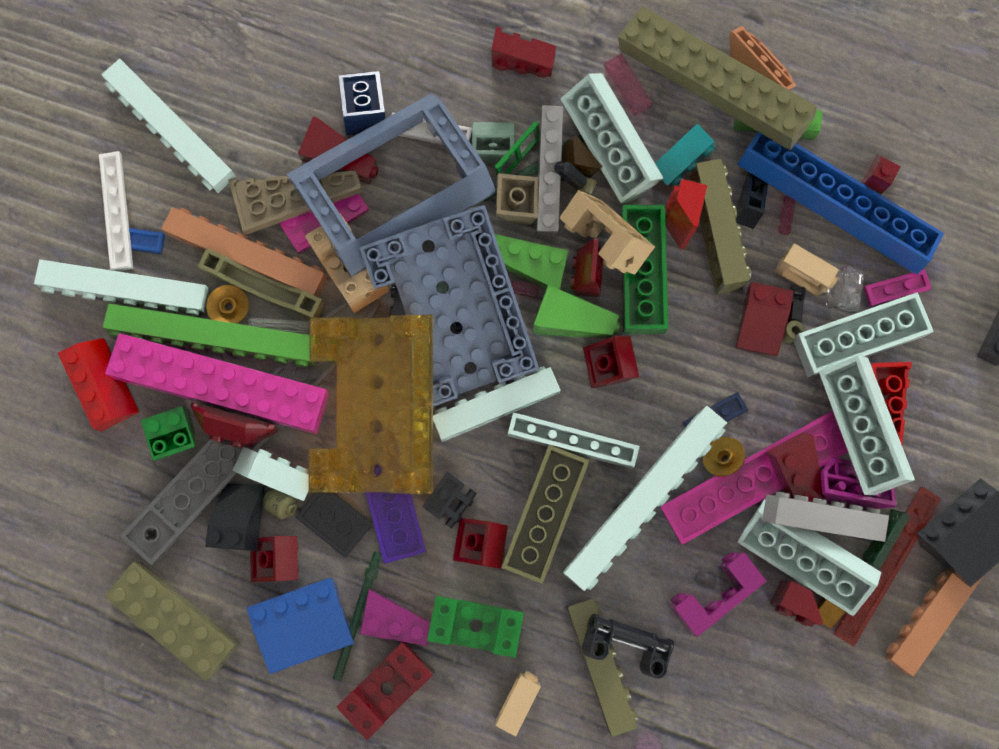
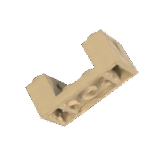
M578 190L560 216V219L565 223L564 227L572 233L577 232L585 238L590 236L596 239L604 226H606L605 230L611 236L598 254L604 259L603 263L613 270L616 268L624 274L626 272L636 274L655 248L654 245L603 200Z
M321 226L305 235L311 248L354 313L390 291L387 285L374 289L367 268L352 277L348 272H345V266L330 245L328 237Z

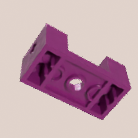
M730 552L721 559L723 563L719 567L735 587L732 588L730 586L721 593L722 598L715 602L713 600L709 602L703 609L693 594L680 592L670 600L672 604L668 607L690 635L698 637L767 582L744 552Z

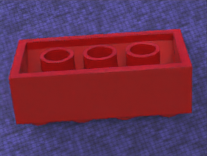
M681 179L678 186H674L670 199H668L667 205H665V226L678 247L682 250L685 249L698 227L707 189L705 184Z
M105 338L77 343L58 352V356L92 428L100 432L140 413L126 382L112 379L105 374L112 355Z

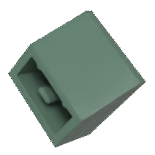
M473 122V148L484 163H498L514 145V122ZM514 153L505 163H514Z

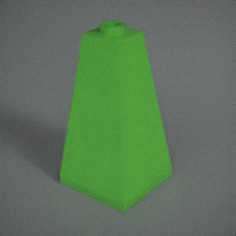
M548 285L533 326V334L608 339L612 337L613 333H618L621 322H618V314Z

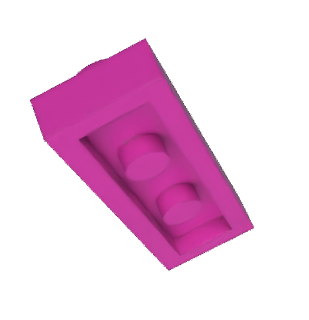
M925 269L918 275L909 273L863 287L869 307L932 289Z

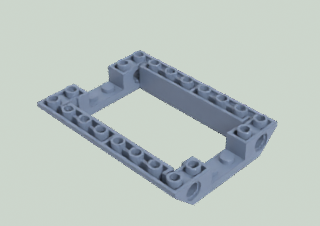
M431 94L286 174L307 209L310 208L326 233L330 245L351 277L366 268L359 247L466 211L496 193V188L486 165L442 101ZM424 118L434 138L436 136L440 138L455 160L456 170L462 179L356 240L319 183V180L422 123Z

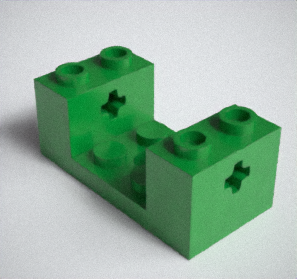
M437 595L427 641L446 645L456 644L516 658L524 613L522 611ZM473 619H479L482 622L483 627L478 632L470 629V622Z

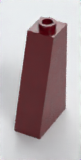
M313 116L298 155L302 161L309 162L348 139ZM365 154L335 172L356 171L359 181L371 184L372 179H376L379 167H377L376 160L372 156Z

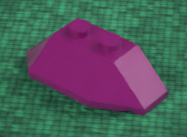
M833 457L821 471L822 493L825 500H827V504L831 505V501L845 503L847 508H849V504L862 506L863 510H867V507L881 509L897 506L894 488L876 495H864L852 461Z

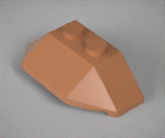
M743 26L730 32V54L732 58L790 91L797 86L789 71L756 36L747 32Z

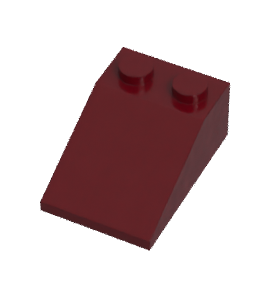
M593 239L577 249V256H573L572 269H575V277H571L570 288L573 289L575 296H601L604 259L598 254L601 250L599 239Z
M751 282L746 288L736 348L778 356L794 291Z

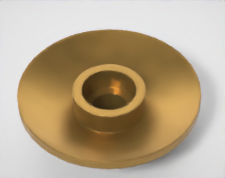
M223 285L211 292L207 299L206 309L211 320L238 324L248 313L249 301L246 294L240 288L233 285ZM228 304L233 305V308L230 311L226 310V306Z
M721 437L710 443L711 449L703 456V464L709 473L718 477H725L734 474L742 467L745 461V450L738 440L731 437Z

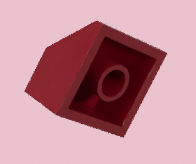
M614 336L583 347L591 388L623 383L639 378L631 336Z
M462 518L459 522L453 561L501 569L508 525Z
M297 536L259 538L257 551H250L251 582L298 580Z

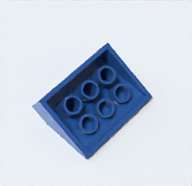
M331 577L247 607L250 623L269 674L355 644L336 581Z

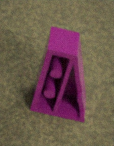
M369 589L360 634L426 646L428 644L427 639L431 622L376 591Z

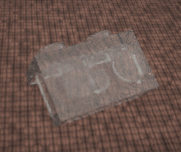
M848 265L836 267L839 269L836 274L838 280L828 290L826 307L829 309L840 308L851 313H858L865 272Z

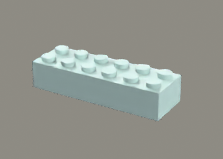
M602 73L588 74L561 98L562 103L592 155L603 166L601 170L620 203L635 201L664 179Z
M917 292L799 333L795 336L793 342L807 377H811L857 355L868 357L925 337L934 331Z
M857 355L819 372L864 495H876L914 481L913 473L869 359Z
M764 499L743 530L737 543L854 616L878 586L881 572L814 530L762 521L765 506Z

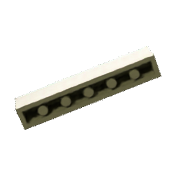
M593 598L566 606L581 651L589 618L592 614H602L598 601L594 602ZM597 643L593 647L594 654L598 650ZM613 644L610 645L608 656L603 660L589 658L582 651L611 737L637 729L635 722L639 721L635 708L631 709L628 700H631V696L627 686L623 687L621 679L624 676L620 665H615L613 657H616V652Z

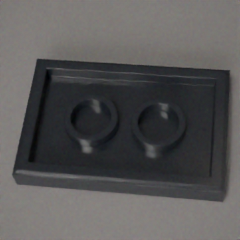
M325 484L320 486L295 517L345 558L349 556L373 525L371 521Z

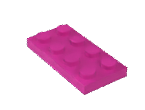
M359 194L333 203L347 224L369 211ZM311 211L279 223L298 254L311 247L305 235L320 227Z

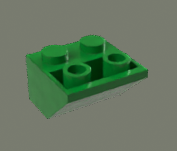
M183 406L140 420L153 461L196 447L195 428L189 409Z

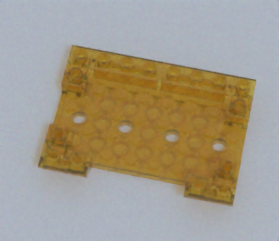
M433 315L390 316V318L360 319L352 317L310 318L309 362L337 363L336 448H309V492L433 494ZM380 334L383 341L379 346H376L374 338ZM377 377L382 379L380 389H376L374 386V381ZM376 421L382 423V430L379 433L374 430V423ZM376 464H379L382 468L380 476L374 474L373 470Z

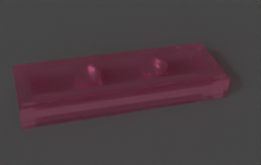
M622 54L604 63L606 71L634 116L652 107L651 100Z

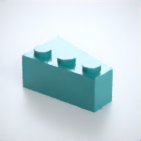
M697 123L655 165L664 178L662 180L669 188L672 185L677 186L681 179H684L683 176L688 171L692 172L696 163L708 157L717 146L715 141Z

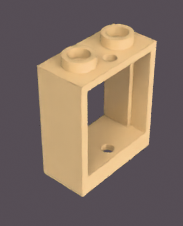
M795 243L786 251L774 270L775 273L797 286L805 287L806 291L816 297L821 293H826L829 288L835 285L838 280L836 274L839 271L836 267Z
M528 671L525 674L519 672L495 720L497 727L515 737L541 688L536 675Z

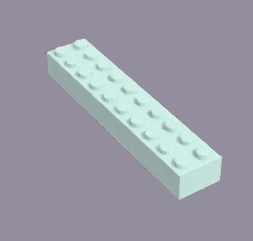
M708 406L701 409L562 573L581 590H591L599 581L596 577L600 572L606 573L612 566L611 559L614 556H620L627 548L625 545L627 540L634 539L642 530L639 526L642 523H648L656 514L653 511L655 507L662 506L670 497L667 493L670 490L677 489L684 481L682 475L690 473L698 464L695 460L698 457L705 456L711 449L710 442L718 440L726 431L723 427L727 422Z

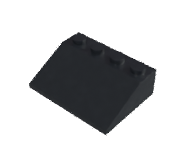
M981 478L917 533L920 547L970 588L999 563V491Z

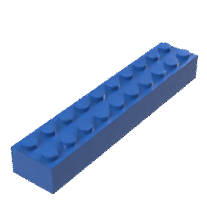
M758 132L737 164L916 275L931 261L944 235L940 230L797 143L791 150H788Z

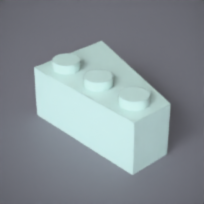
M243 447L232 471L304 501L314 479L313 476L308 475V469L298 465L296 468H292L289 466L291 462L280 457L276 461L270 458L271 453L262 449L255 452Z

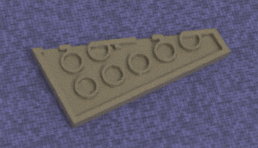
M356 171L333 172L319 180L332 203L363 192ZM287 176L267 177L265 180L250 178L239 182L228 180L241 228L245 235L311 211L310 208L307 209Z

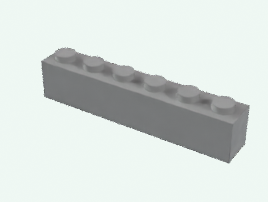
M542 105L540 111L538 218L536 219L535 235L556 236L558 233L560 176L556 174L554 166L556 162L561 161L563 106Z
M777 491L776 496L766 494L762 518L764 522L885 542L889 516L880 514L881 510L867 507V511H862V506L849 504V508H844L845 503L831 501V505H826L827 500L813 498V502H808L809 497L795 495L794 499L789 498L790 494Z

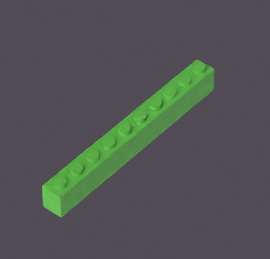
M108 304L103 329L108 331L110 336L116 338L121 333L139 339H149L150 342L162 345L163 342L171 343V346L183 348L184 345H187L197 351H204V348L212 349V352L217 354L231 352L233 353L232 355L241 358L250 355L260 361H266V358L274 359V362L279 364H287L288 361L294 362L296 366L305 368L308 365L315 366L319 340L316 336L114 304Z

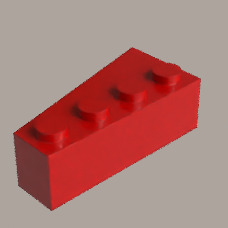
M912 362L871 363L872 370L902 445L905 420L903 419L904 410L907 409L906 392L910 383L908 374Z

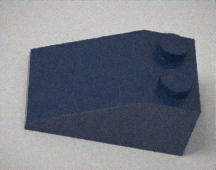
M379 71L339 75L346 135L359 134L386 119Z

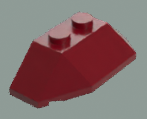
M191 402L190 405L204 433L210 436V440L218 443L226 440L231 442V446L243 449V446L251 447L278 431V427L274 424Z

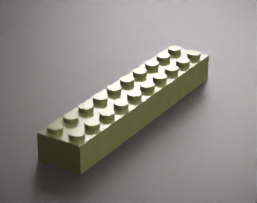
M643 6L618 36L619 50L788 150L793 148L815 119L816 105Z

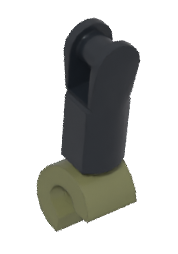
M556 162L554 166L556 174L564 178L574 188H577L575 194L580 190L592 196L597 184L595 180L584 176L570 162Z
M791 285L789 289L794 292L787 321L789 323L786 325L783 335V341L788 344L795 340L797 334L805 332V327L801 323L806 292L805 287L795 288L794 285ZM794 296L799 297V301L794 300Z

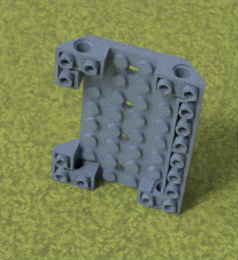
M485 205L462 211L359 247L373 288L377 289L395 282L422 358V362L403 371L417 412L456 399L458 394L495 381L502 383L539 370ZM424 241H433L434 250L427 253L423 251L422 244ZM438 282H447V292L439 293L436 290ZM453 322H460L462 324L461 332L452 333L450 330L451 324ZM467 362L475 363L476 369L474 372L467 373L464 371V366Z

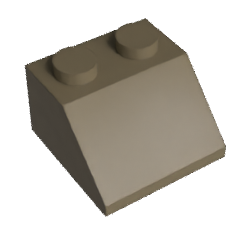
M498 173L496 216L510 223L532 225L538 218L539 177Z

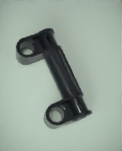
M598 614L591 615L582 644V651L585 656L596 660L605 659L609 654L610 645L613 640L644 651L640 662V671L644 675L656 679L663 678L666 675L669 660L674 649V641L672 639L660 638L655 633L613 619L606 620L600 618ZM597 643L598 650L594 654L593 647ZM655 663V669L652 672V665Z

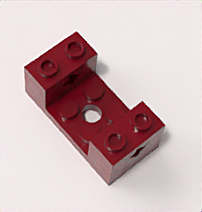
M402 642L336 707L361 735L368 740L435 672L407 642ZM384 682H391L393 684L394 690L391 694L382 692L381 686Z

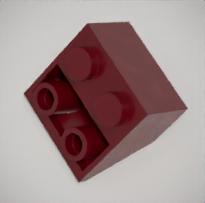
M781 580L770 603L776 607L775 611L784 616H795L794 621L804 626H821L823 620L812 591L793 581Z

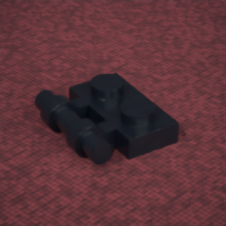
M447 472L422 508L439 520L444 513L450 516L445 524L452 529L456 522H460L462 519L461 515L466 508L473 504L472 500L477 493L472 489H469L466 495L461 493L460 491L465 484ZM457 497L461 502L453 511L449 506Z

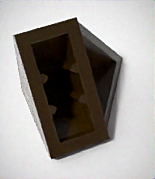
M576 135L562 148L561 162H570L587 178L592 177L603 167ZM560 176V181H566Z

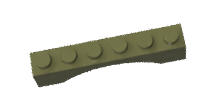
M206 248L197 266L203 273L236 286L247 293L317 323L325 307V303L321 298L265 277Z

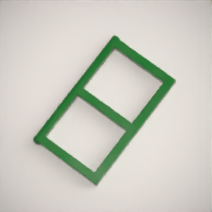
M534 121L494 166L496 176L498 173L502 174L501 167L514 152L516 160L504 174H510L539 141L540 133L538 122ZM534 131L535 139L521 153L520 145Z

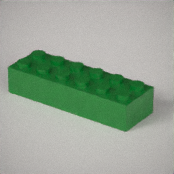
M622 205L620 216L655 246L636 274L629 272L624 274L621 272L623 334H665L668 330L665 205Z

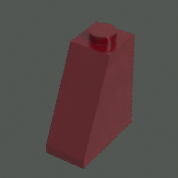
M876 155L861 183L881 195L892 185L901 166L882 156Z

